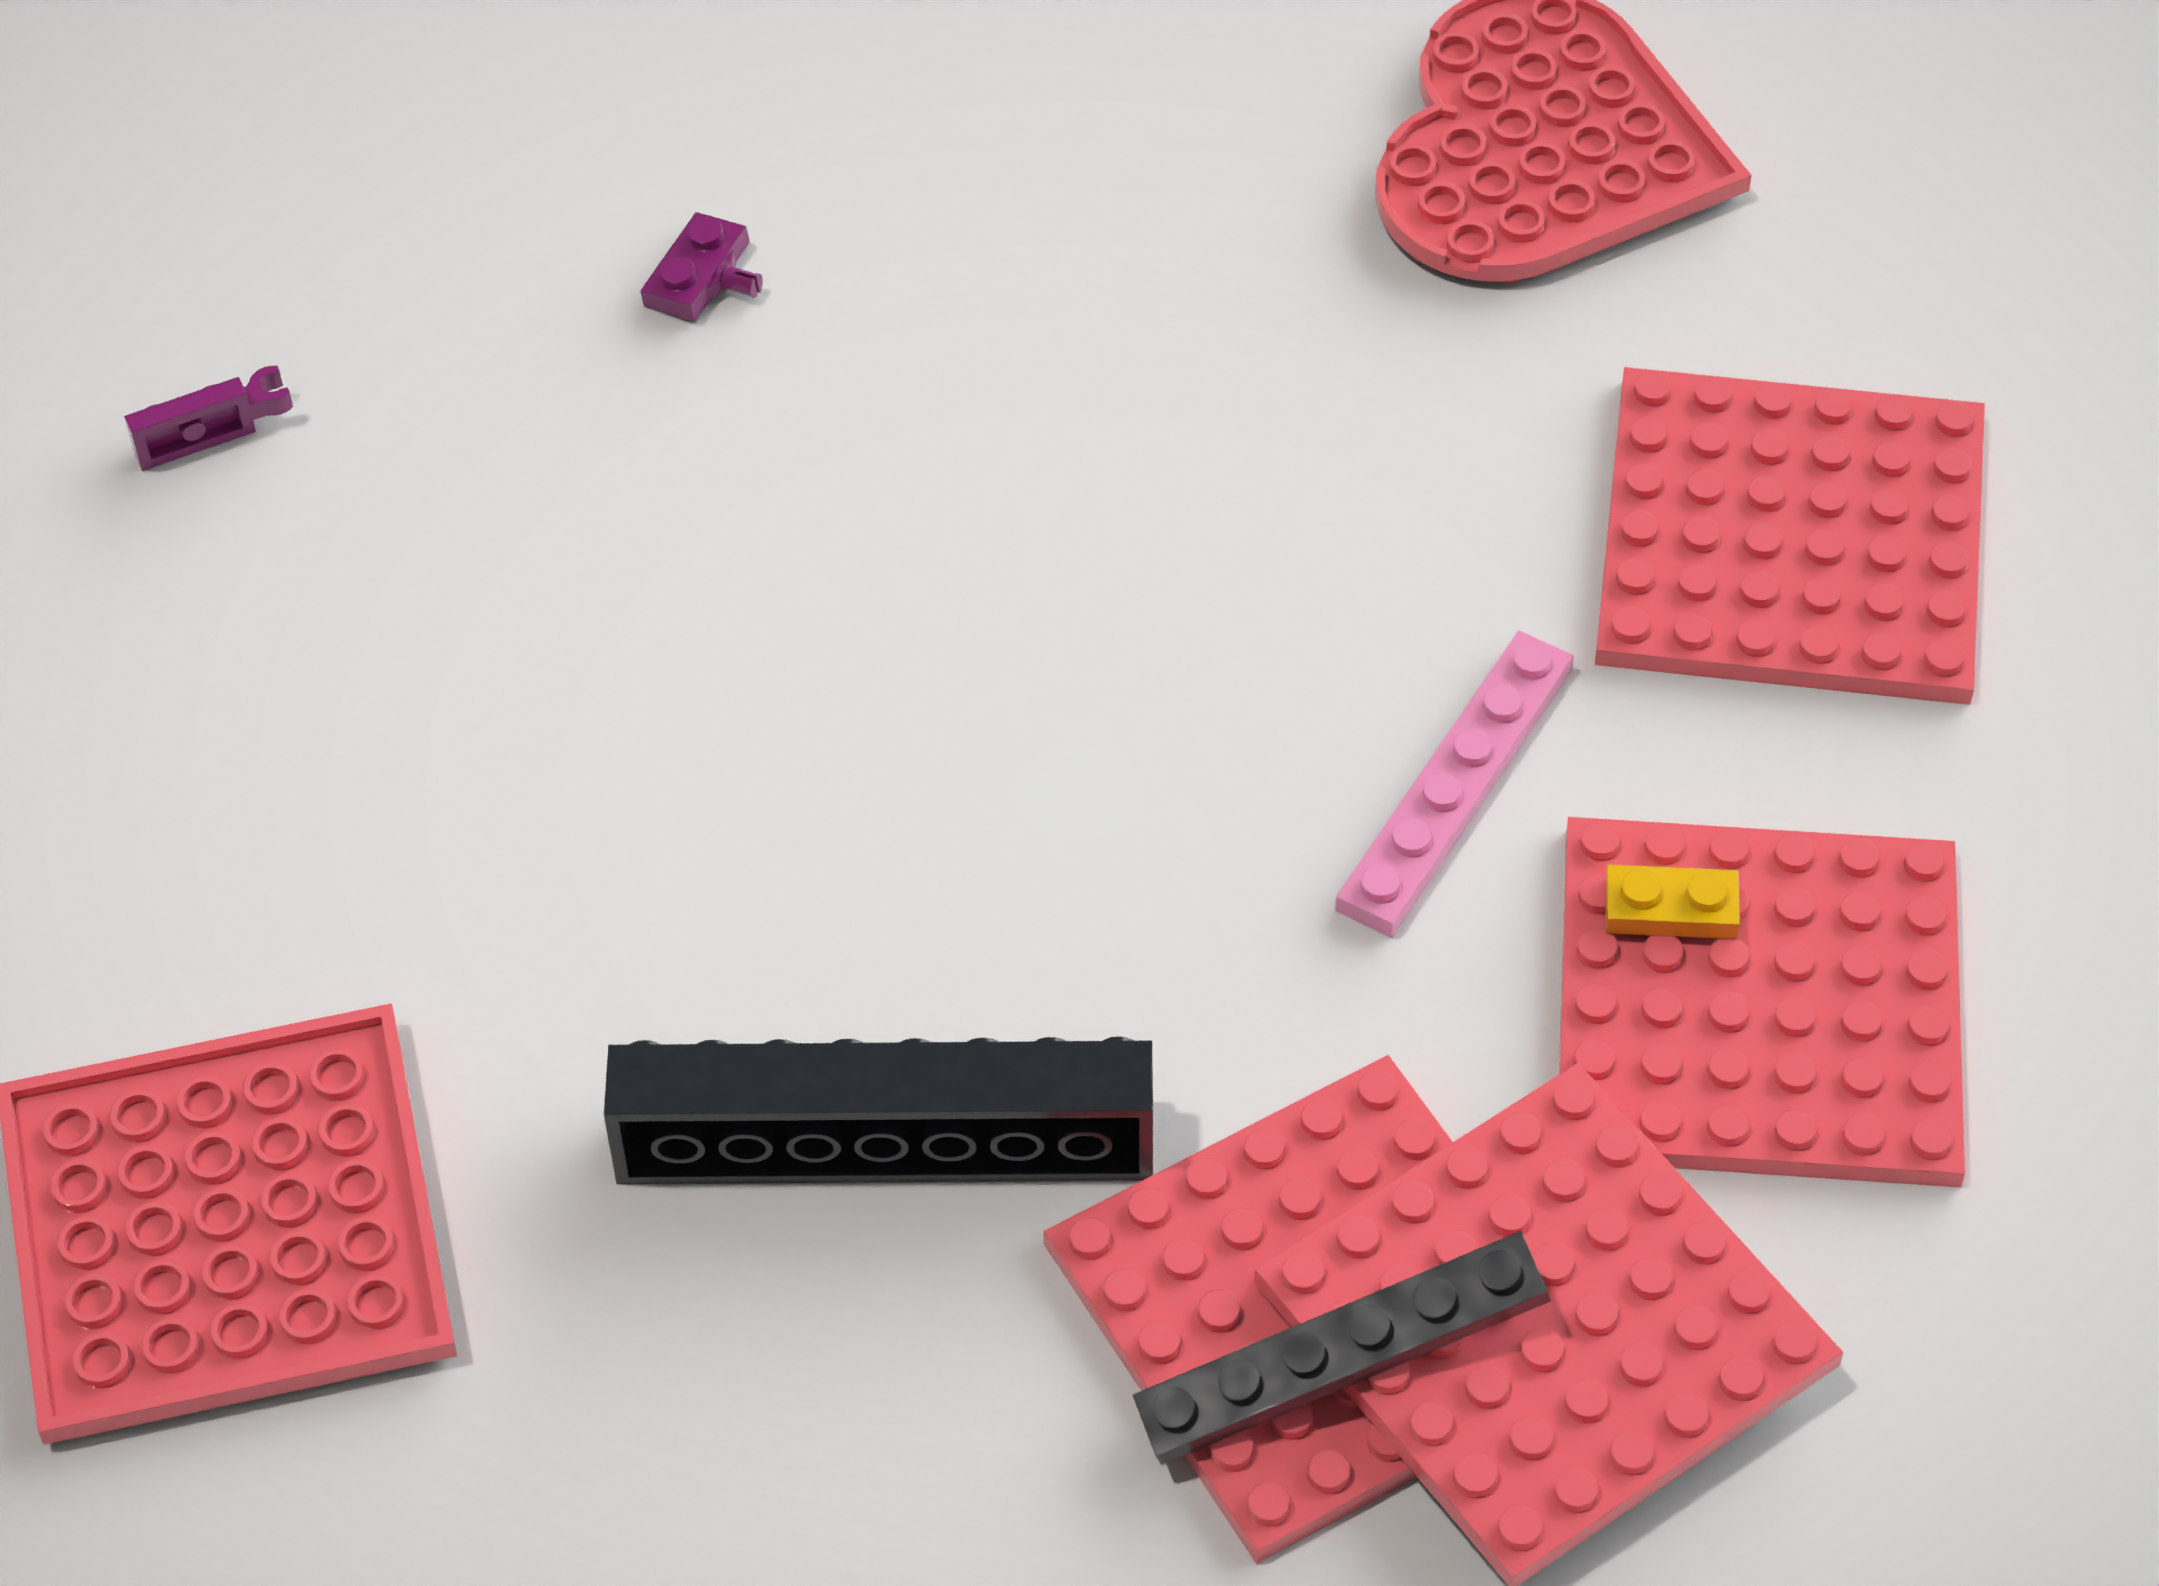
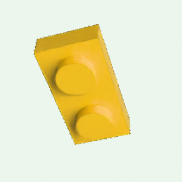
M1607 864L1605 877V933L1737 939L1740 926L1738 870Z

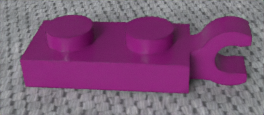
M266 366L257 370L245 387L240 378L236 377L125 415L124 418L134 454L141 470L144 471L254 433L256 429L253 420L265 416L281 415L291 410L293 403L288 387L269 392L283 386L278 366Z

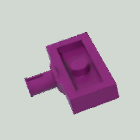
M695 212L641 288L640 293L644 307L695 322L707 303L726 289L756 298L758 296L757 292L760 293L762 289V274L735 268L737 260L750 243L747 227Z

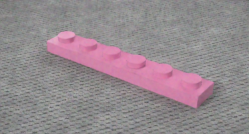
M1518 630L1337 894L1335 911L1390 938L1394 936L1571 673L1574 655Z

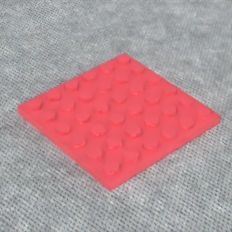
M1624 367L1595 665L1971 705L1975 679L1985 403Z
M1568 817L1565 843L1559 1074L1579 1063L1674 1168L1961 1187L1965 1176L1955 841ZM1607 864L1738 870L1740 926L1737 939L1605 933V877Z
M392 1003L0 1083V1124L37 1428L43 1445L457 1356Z
M1386 1055L1043 1231L1044 1246L1142 1391L1291 1328L1254 1283V1269L1453 1142L1390 1056ZM1344 1389L1184 1455L1256 1564L1417 1477Z
M1579 1063L1568 1068L1254 1269V1283L1287 1323L1294 1327L1516 1232H1522L1551 1299L1550 1302L1344 1388L1345 1392L1508 1586L1520 1585L1838 1368L1844 1353Z

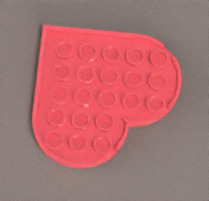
M1462 0L1447 10L1430 29L1429 39L1420 56L1419 88L1426 108L1403 122L1387 140L1386 150L1379 166H1377L1375 197L1379 216L1388 233L1400 247L1419 263L1460 278L1515 283L1521 279L1550 272L1746 193L1750 189L1752 175L1633 28L1619 14L1597 0Z

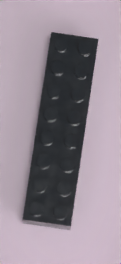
M1120 1036L1110 1037L1103 1041H1066L1057 1037H1045L1036 1041L999 1042L991 1038H975L967 1042H930L921 1038H909L901 1042L863 1043L856 1039H839L832 1043H795L785 1039H774L757 1044H728L720 1040H704L697 1044H660L650 1040H639L629 1045H608L604 1120L616 1184L1144 1180L1153 1175L1152 1040L1134 1041L1133 1039Z

